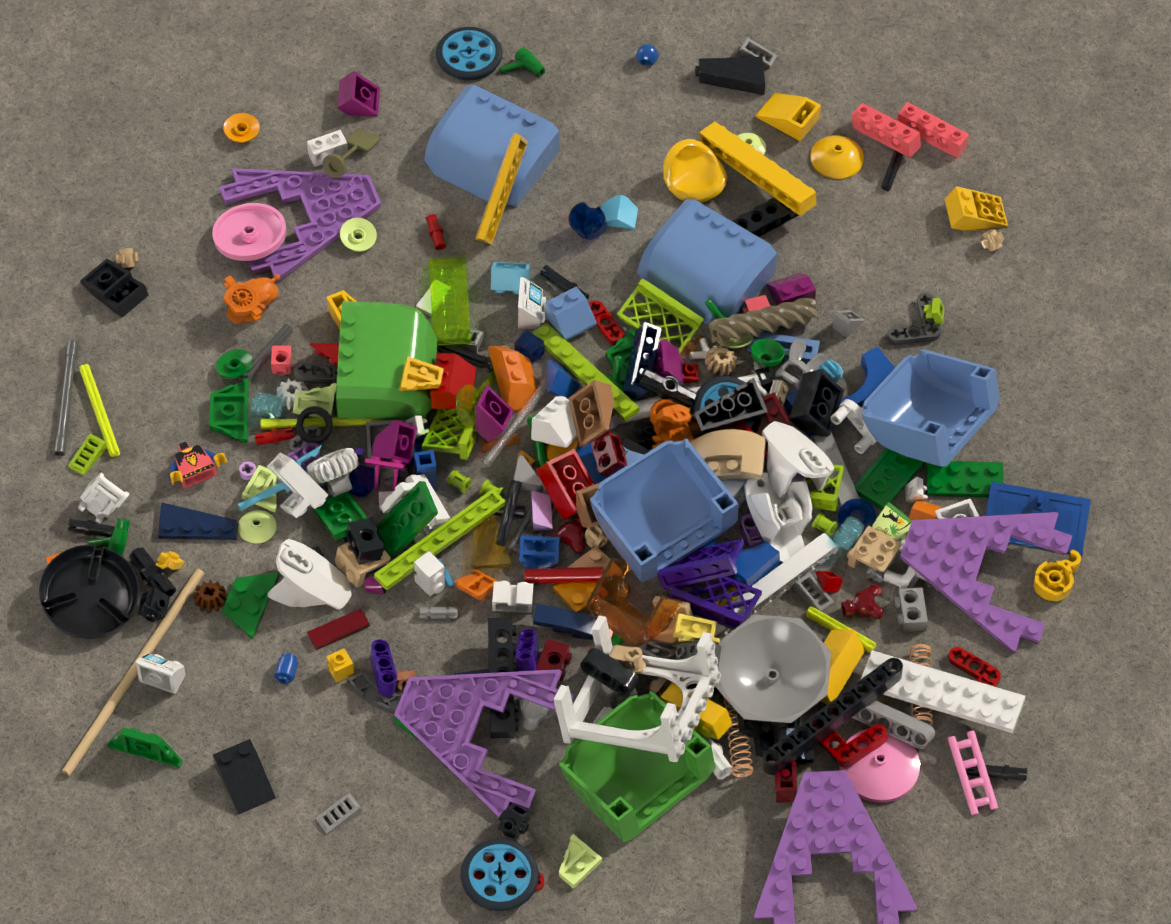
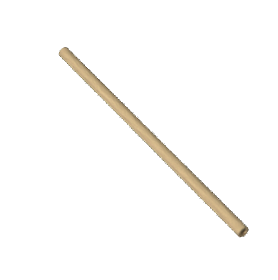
M201 569L195 570L165 618H163L61 772L63 774L71 776L138 675L135 662L147 653L152 654L196 588V585L205 573Z

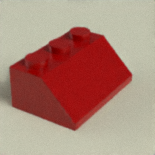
M437 353L435 366L441 367L444 370L440 386L430 390L432 409H470L476 368L457 354Z
M573 449L546 462L535 470L563 521L578 514L576 509V491L594 485L577 452Z

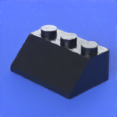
M821 369L804 373L789 420L803 431L826 437L830 436L834 425L830 417L839 409L844 390Z

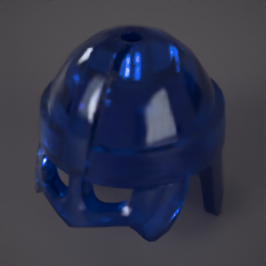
M585 202L576 204L569 213L571 228L583 239H596L607 229L608 223L604 212L599 206L590 208Z

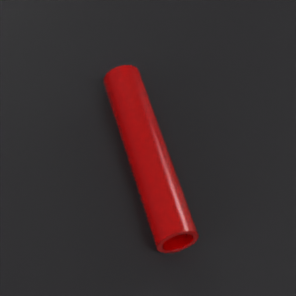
M604 567L525 569L524 577L525 582L530 584L604 582Z

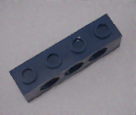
M645 321L635 331L622 391L628 397L640 400L649 390V388L639 384L638 381L645 368L653 371L661 333L660 327Z

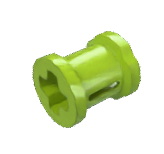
M455 469L450 473L447 484L457 487L464 494L471 486L472 479L464 477Z
M489 480L483 483L479 491L481 496L491 489H494L501 497L504 494L503 487L498 488L491 484Z
M819 513L813 521L812 527L818 528L830 537L836 530L838 523L830 521L824 517L823 513Z

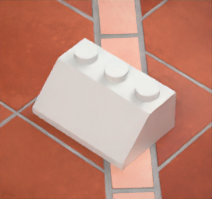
M556 396L532 418L531 440L567 448L577 438L569 399L566 397Z

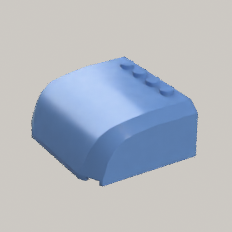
M467 85L434 128L427 144L424 162L430 167L435 176L489 201L511 136H514V133L519 134L528 141L506 203V205L517 207L558 154L559 130L552 122L476 85Z
M686 199L649 242L640 260L637 274L641 279H645L704 319L703 323L709 325L716 318L705 305V301L710 299L724 318L740 314L742 308H744V301L754 298L774 276L777 252L768 242L697 200Z
M921 349L920 354L905 357L864 401L862 418L874 439L884 447L907 457L937 466H947L996 411L1000 400L996 369Z
M688 439L678 442L665 441L600 482L597 491L590 499L593 512L602 530L641 582L651 580L657 576L659 569L673 566L729 530L738 521V502Z

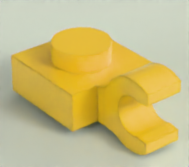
M169 551L167 553H160L157 559L159 562H156L155 565L161 569L169 567L175 570L181 569L185 561L180 559L177 553Z

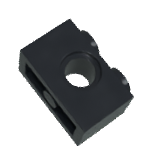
M370 518L348 522L345 536L358 564L381 560L384 543L379 539L377 528L372 524Z

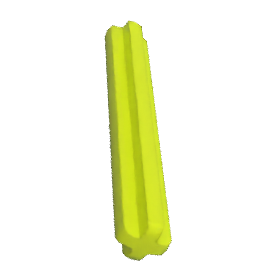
M810 606L806 612V617L829 630H852L814 607ZM856 632L865 650L869 653L872 650L874 651L876 643Z

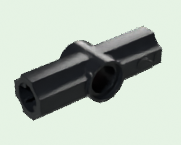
M647 368L643 370L638 381L639 384L655 391L659 398L671 399L687 408L692 406L697 395L696 392L679 385L674 377H663Z
M143 547L133 550L129 555V559L139 570L141 578L148 582L147 586H151L153 589L156 588L169 597L173 596L176 588L166 577L164 569L155 565L157 561L154 562Z

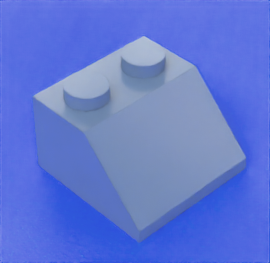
M577 286L545 302L546 318L566 341L597 325L587 299Z

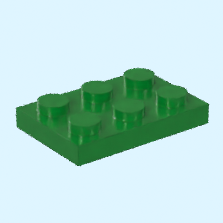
M348 491L336 497L329 496L325 498L326 501L322 506L316 509L313 508V511L335 541L346 537L345 533L348 522L367 519V516Z

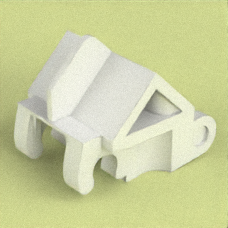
M100 473L88 484L80 496L82 501L78 506V509L82 512L86 508L96 516L95 522L101 524L104 517L109 518L129 495L127 491H122L103 477V473ZM98 483H100L102 486H104L118 498L114 497L112 494H110L108 491H106L104 488L98 485Z

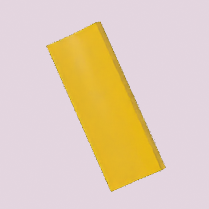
M514 133V136H511L475 240L490 245L493 243L528 141L519 134Z

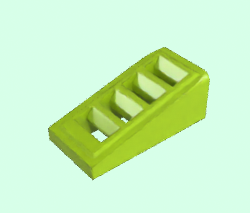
M90 433L69 463L68 468L85 476L106 451V442ZM77 462H80V463L84 464L85 466L82 467V466L78 465Z

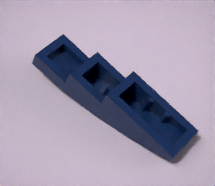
M536 604L533 625L553 627V632L572 634L574 638L594 640L591 629L597 618L562 608ZM607 622L610 637L612 638L614 624Z

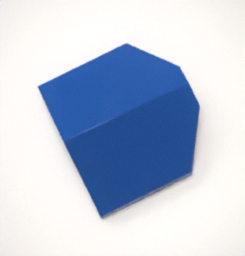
M548 359L547 392L557 397L563 396L569 399L579 389L578 380L567 368Z
M520 536L519 562L527 569L553 568L558 564L559 537Z

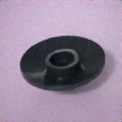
M639 421L633 425L632 431L638 438L645 442H654L652 437L657 436L651 421Z

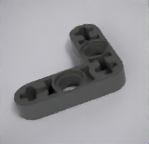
M921 293L917 297V309L921 324L892 327L889 329L887 336L891 344L901 345L939 339L941 335L940 324H935L934 319L927 320L924 318V315H926L923 312L925 303L922 300L926 299L928 305H932L933 296L931 294ZM930 325H933L932 328L935 334H932V332H930ZM915 331L919 333V336L912 337L909 333Z
M300 362L296 365L293 374L299 381L328 385L337 384L336 374L338 366ZM316 371L324 372L325 377L319 376ZM335 392L332 412L338 416Z

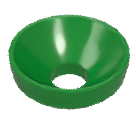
M771 339L757 340L751 346V357L759 366L768 368L776 366L782 362L785 356L783 346ZM761 358H768L771 361H766Z

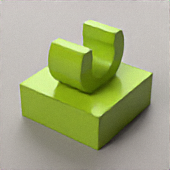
M933 298L932 305H924L923 312L926 313V319H934L935 324H943L944 306L940 298Z

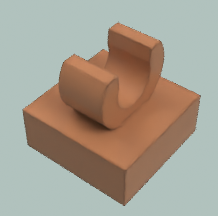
M416 670L396 671L397 688L402 690V683L404 681H408L409 677H416Z

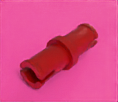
M430 214L425 218L429 227V236L433 240L435 250L445 249L446 243L442 235L443 229L439 225L437 215Z
M293 427L281 430L271 429L270 432L254 435L257 446L269 443L278 444L279 441L295 437Z

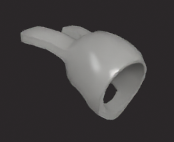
M802 339L793 341L790 346L788 360L778 368L774 375V380H783L789 385L788 395L799 389L804 373L814 371L820 364L828 361V357L823 353L815 355L807 364L801 361L806 350V343Z

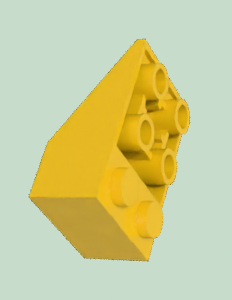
M774 93L755 117L801 142L820 119L821 105L807 97Z
M956 186L945 198L951 228L967 231L1008 227L1002 199L999 196Z

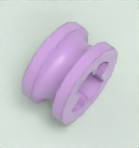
M244 462L239 467L240 476L244 480H250L256 471V466L252 462ZM249 468L251 473L247 474L245 469Z

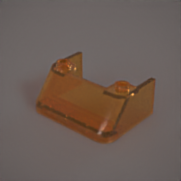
M611 557L587 601V610L596 618L598 616L606 617L608 628L628 644L641 646L669 627L682 601L661 596L648 619L626 602L630 595V586L623 579L630 567L625 560Z

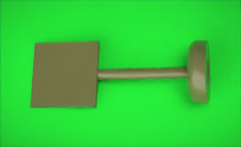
M357 128L346 138L347 143L353 145L350 150L342 157L337 154H329L323 159L325 172L333 178L342 177L347 170L345 159L357 148L368 152L381 138Z

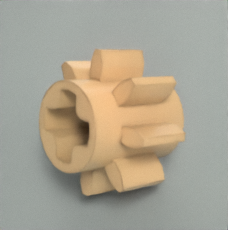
M991 229L982 234L984 238H982L981 244L984 249L989 248V251H994L1002 247L1001 242L1004 240L1002 232H996L995 229Z
M133 248L119 249V254H116V263H121L122 268L134 267L135 261H138V253L133 252Z
M598 525L588 528L584 534L585 539H587L585 543L591 548L594 546L601 548L608 541V537L601 526Z

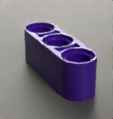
M525 629L518 635L516 649L518 672L536 671L539 653L537 634L533 629Z
M378 639L371 644L370 663L378 692L383 696H392L396 690L397 673L389 644L385 640Z

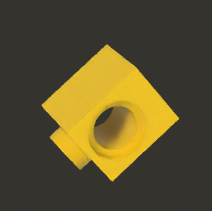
M344 648L326 656L327 668L336 683L354 675L353 662Z

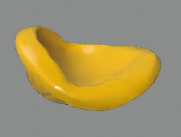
M694 139L679 141L668 151L663 164L664 181L668 189L678 199L682 201L695 199L702 203L718 196L724 189L727 182L726 170L717 156L702 142Z

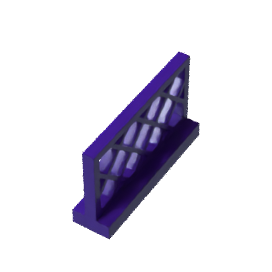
M742 539L700 548L673 566L659 569L657 575L664 590L736 574L735 562L744 542Z
M727 576L715 578L719 580V584L709 586L708 581H704L706 587L697 590L694 583L689 584L693 589L690 592L682 591L683 586L673 587L670 591V599L690 603L693 614L716 621L718 624L735 630L746 621L762 595V590ZM731 585L737 588V591L727 593L725 587ZM722 588L724 594L714 597L712 591ZM709 592L711 598L702 599L699 598L698 594ZM752 593L755 596L752 599L745 600L742 594ZM739 595L741 602L731 604L729 598ZM727 600L728 605L723 607L716 603V601ZM744 606L745 608L743 615L734 611L738 607Z

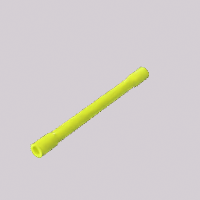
M332 417V427L366 425V422L389 420ZM297 418L261 419V430L296 428ZM305 418L303 428L308 426L326 427V423L323 418Z

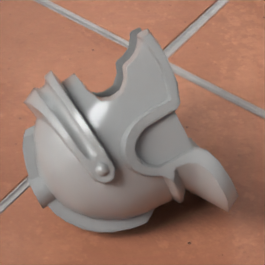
M520 698L518 701V712H514V715L522 727L533 730L539 725L540 721L545 718L549 719L556 711Z

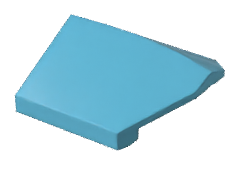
M616 195L602 204L599 225L635 229L638 208L628 197Z

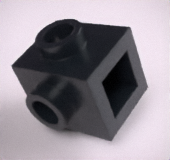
M156 588L143 593L139 602L138 614L149 622L165 618L168 613L170 597Z
M513 803L501 813L499 817L501 822L498 829L503 831V834L507 837L514 839L521 834L524 835L529 827L527 822L532 812Z

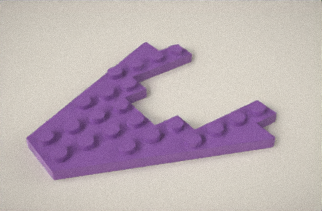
M234 168L232 169L235 183L219 187L225 205L278 190L283 204L301 199L310 223L294 227L298 242L281 246L272 254L261 259L247 261L252 275L271 270L273 278L276 274H279L281 276L280 280L338 239L341 227L347 220L352 218L365 219L381 207V201L370 175L344 174L340 178H333L327 173Z
M1057 512L912 520L900 558L1004 647L1015 653L1020 637L1039 643L1045 623L989 604L994 586L976 581L985 549L988 548L1005 554L1009 539L1012 537L1066 555L1072 535L1054 530L1059 514Z
M557 669L409 677L394 715L498 817L510 806V803H516L530 810L537 790L481 769L488 750L470 742L484 706L503 713L510 695L556 711L554 697L559 690L556 687L562 671Z
M845 770L804 772L760 896L754 919H773V924H795L792 876L812 875L811 855L851 853L852 873L873 872L877 924H899L898 912L917 911V906Z

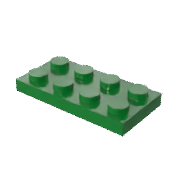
M886 448L854 486L858 496L883 511L887 503H892L925 462Z
M951 461L947 466H937L926 462L927 496L989 498L991 481L1004 484L1003 462Z
M419 481L376 526L378 536L384 543V550L391 559L396 558L438 514L425 481Z

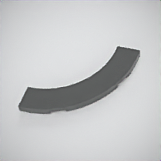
M364 670L346 679L354 692L367 703L383 711L395 713L402 696L401 694L394 693L392 696L381 695L377 690L376 683Z

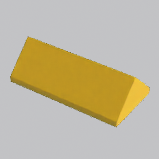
M831 630L824 641V644L831 651L827 696L821 700L827 705L838 697L865 652V648L855 630Z

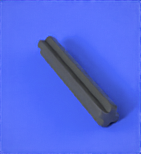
M288 324L284 325L253 359L251 369L242 375L243 379L249 378L250 380L272 356V346H281L293 333L291 326Z

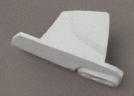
M776 421L769 424L762 434L768 441V478L778 497L784 496L792 478L797 472L806 478H811L818 491H822L828 477L834 472L833 464L815 443L794 427Z
M765 472L762 478H748L744 484L745 496L752 518L763 540L780 552V563H784L805 547L801 534L812 519L811 498L806 481L791 482L784 496L778 497L769 481V474Z
M287 539L280 544L276 564L278 571L284 578L268 592L270 599L290 607H309L327 604L340 610L346 605L352 595L349 580L342 572L323 556L302 543Z

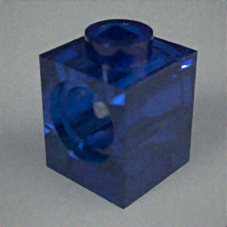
M525 330L515 341V351L528 357L533 363L537 358L540 359L545 352L544 340Z
M358 464L349 473L352 490L348 492L359 497H367L374 489L375 469Z

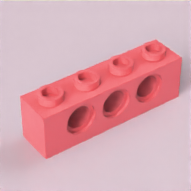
M909 102L898 113L897 121L920 132V139L958 158L966 149L969 138L968 133Z
M864 103L851 114L853 128L909 158L921 147L920 132Z

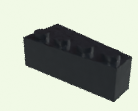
M752 378L745 384L740 385L735 390L694 413L691 422H687L694 439L713 431L725 430L743 423L747 424L760 420L768 411L756 381Z

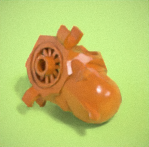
M276 274L272 279L260 277L250 279L245 283L238 282L237 284L231 275L224 279L226 282L224 287L227 291L223 297V302L229 306L226 316L233 324L257 322L262 319L261 315L265 313L266 307L272 304L279 295L275 282L280 280L281 276Z
M660 399L654 402L650 408V421L657 436L652 437V440L658 443L652 445L653 449L665 441L678 442L688 439L691 442L697 439H693L687 422L692 420L690 408L680 404L675 405L671 400Z

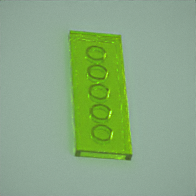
M466 257L429 259L432 329L437 337V345L470 344L471 333Z

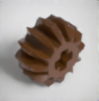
M211 579L209 583L202 581V586L196 585V591L193 593L195 606L199 607L201 612L206 608L209 614L211 609L218 612V606L223 607L224 601L227 599L225 587L220 586L219 581L214 584Z

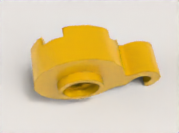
M1071 550L1068 560H1056V562L1049 563L1046 561L1039 565L1034 576L1033 585L1036 593L1045 600L1055 602L1068 597L1074 584L1072 573L1079 569L1081 562L1080 554L1075 550Z

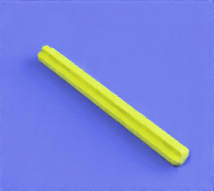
M88 364L81 365L79 367L104 441L106 442L109 455L112 458L120 455L119 448L90 366Z

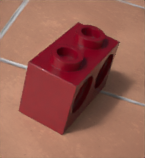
M607 431L591 442L592 454L596 459V468L600 475L608 478L628 465L619 436Z

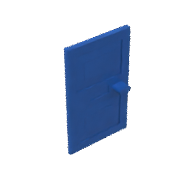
M991 481L985 516L1057 512L1059 514L1054 530L1072 535L1067 553L1070 554L1071 550H1075L1080 556H1083L1091 499ZM1010 537L1008 542L1012 544L1045 549Z

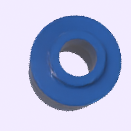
M283 653L278 659L274 677L279 683L288 684L293 682L298 666L297 657L290 653Z

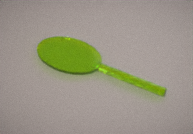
M494 371L477 390L470 384L464 385L459 390L456 398V413L459 421L464 426H470L475 423V405L486 385L490 386L496 379Z

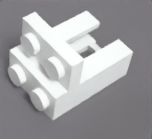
M279 453L267 466L293 492L280 505L286 513L297 518L307 511L308 506L316 509L326 501L325 498L328 494L292 458Z
M412 474L405 479L406 482L398 484L395 487L396 490L387 496L385 502L380 506L383 513H389L419 481L426 482L438 514L414 538L416 543L450 519L425 474Z

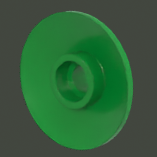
M242 349L231 350L224 353L218 359L216 370L224 378H237L246 374L251 369L253 358L248 351Z

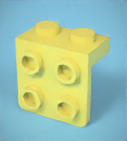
M677 614L673 638H678V642L688 643L700 640L703 632L711 633L715 644L720 643V639L714 637L716 621Z

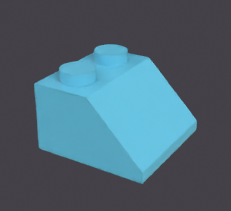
M493 262L490 290H495V293L513 291L514 294H519L520 277L529 280L530 264Z

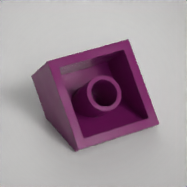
M353 71L339 80L337 108L350 116H378L380 87Z
M797 273L766 283L776 305L793 302L801 298L815 300L816 288L808 275Z
M661 339L654 361V372L663 377H674L679 385H683L684 374H681L683 359L680 358L679 350L666 339Z
M488 385L484 387L475 405V430L481 437L490 442L505 430L514 410Z
M394 420L375 437L372 446V456L381 457L390 462V459L400 460L404 464L411 465L417 427Z

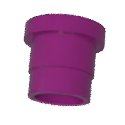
M374 577L366 578L365 587L367 593L386 594V590Z

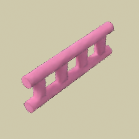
M975 731L967 732L968 739L959 742L956 741L955 736L947 738L971 816L979 814L977 807L989 804L991 810L998 809ZM971 747L974 758L963 761L959 750ZM977 766L980 777L969 780L965 769ZM983 785L987 797L975 800L971 788Z

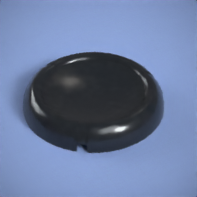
M80 545L61 552L47 565L39 586L40 602L47 618L62 632L83 639L101 638L118 631L129 621L137 607L139 583L134 569L119 553L107 547L98 549L96 545Z

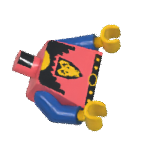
M188 442L179 444L178 449L180 452L174 455L175 461L171 464V483L174 485V482L181 481L184 489L216 476V465L219 468L221 463H228L225 454H214L207 449L203 450L200 445L190 448Z

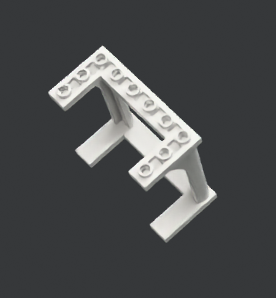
M598 616L591 629L595 648L609 655L613 646L607 618ZM703 632L697 644L698 652L687 659L671 660L642 655L646 669L640 674L666 678L675 683L683 694V703L678 713L675 704L667 703L660 717L662 724L656 728L633 731L585 723L583 720L603 684L589 675L574 704L572 703L569 686L561 685L554 697V704L563 742L571 744L573 739L576 738L668 754L669 761L677 762L680 755L684 754L685 745L691 739L692 731L698 725L702 711H705L709 697H712L716 683L720 681L721 674L717 667L718 658L715 656V643L712 640L711 633ZM690 684H698L694 689H686Z

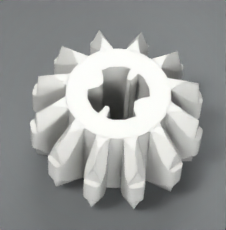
M288 378L287 383L281 381L280 387H277V401L280 402L282 408L287 406V409L290 410L294 406L296 393L308 391V388L303 381L298 382L296 378L294 381H291Z

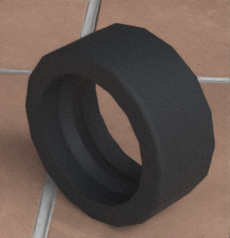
M317 406L307 407L301 411L296 423L297 433L300 438L307 443L314 442L317 444L328 439L333 426L332 417L328 411ZM317 414L323 417L326 428L322 434L310 436L305 432L303 422L307 416Z

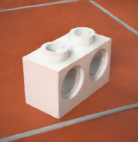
M341 130L307 141L308 155L315 167L322 165L323 159L329 154H337L342 157L348 151L347 141Z

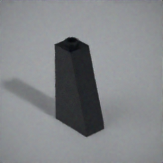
M763 57L700 58L698 66H695V76H699V83L764 95Z

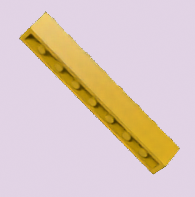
M713 122L699 132L700 142L705 144L720 160L798 215L802 216L816 205V192L813 188L808 187L800 179L795 178L787 170L782 169L774 161H771L761 152L752 148L750 144L742 141L724 126Z

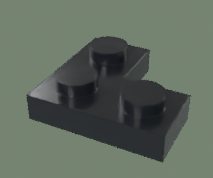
M737 714L739 732L754 737L756 756L763 758L764 752L774 745L772 722L743 719L740 714Z

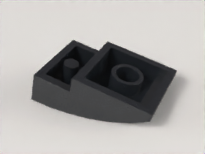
M108 259L104 260L80 280V283L94 297L120 317L125 316L149 296L145 284L134 279L131 272Z

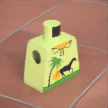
M888 502L872 525V528L901 543L902 540H906L912 520Z

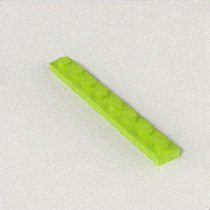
M544 323L532 332V336L585 386L593 380L611 385L614 398L613 411L624 422L640 412L638 405L548 323Z
M491 489L374 573V578L386 591L415 571L414 562L428 551L436 556L504 507L506 501L494 489Z

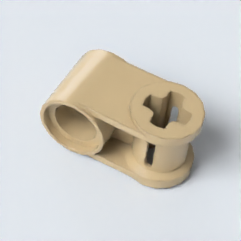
M615 645L611 649L609 656L636 674L642 673L646 669V664L642 660L643 653L640 648Z

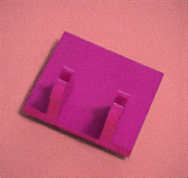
M371 456V459H365L367 465L375 467L374 489L379 487L381 468L394 470L392 491L396 490L395 487L399 482L400 471L408 472V468L400 460L390 459V462H385L383 458Z

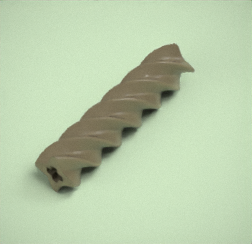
M801 298L793 302L781 303L777 306H768L761 310H752L745 314H735L728 318H719L710 322L709 328L712 334V343L717 341L722 345H726L731 338L742 341L748 333L759 337L764 329L775 333L780 326L791 329L796 322L807 325L812 318L819 319L816 311V301L810 298Z

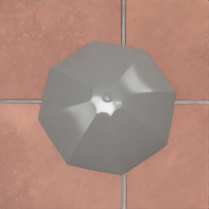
M753 615L718 643L721 646V653L717 667L721 677L715 687L743 719L792 723L827 696L831 651L801 618Z

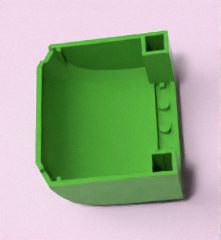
M342 301L336 387L338 418L407 420L421 415L422 419H425L429 410L432 409L431 389L399 391L407 357L435 365L437 337L429 321L418 309L394 303Z
M652 691L639 697L637 695L630 696L596 724L633 731L656 728L662 724L660 717L667 704ZM695 730L692 731V737L685 745L684 754L680 755L677 762L669 761L668 754L576 739L568 745L562 762L559 763L564 777L576 795L623 842L633 840L706 781L716 768L712 746Z

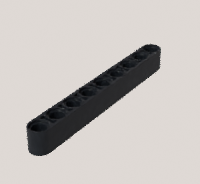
M898 658L886 660L766 750L763 754L762 764L764 772L769 775L779 773L898 683L902 678L903 671L901 660ZM789 749V750H791V751H790V752H785V751H783V750Z

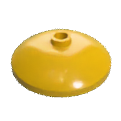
M832 135L820 139L813 145L810 160L814 169L821 175L831 179H846L854 176L861 170L864 163V153L860 145L854 140L845 136Z

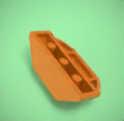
M489 346L488 351L502 400L515 412L523 411L539 391L530 359L506 346Z

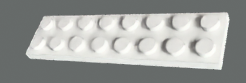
M872 650L861 679L886 660L896 657ZM898 658L903 663L902 678L884 692L883 695L1006 732H1014L1025 702L1024 695Z

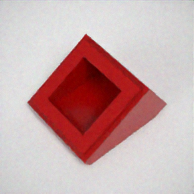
M816 571L817 578L825 592H839L843 581L841 577L832 571Z

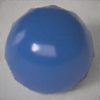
M651 44L640 46L636 53L637 60L642 65H654L659 57L658 50Z

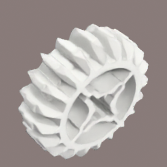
M352 448L331 452L310 463L307 466L308 475L317 484L336 479L355 469L359 464L358 457Z

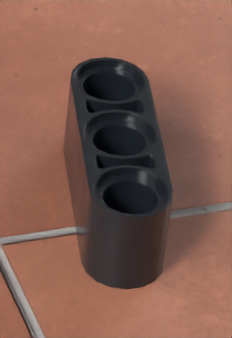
M591 648L580 663L581 669L585 673L624 697L629 696L639 682V676L634 671L597 648Z

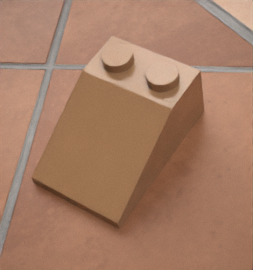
M593 380L569 397L580 448L585 447L609 430L614 405L611 385Z

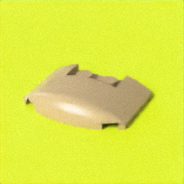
M725 429L704 434L690 442L719 480L762 478L766 446V438L764 436L745 430Z

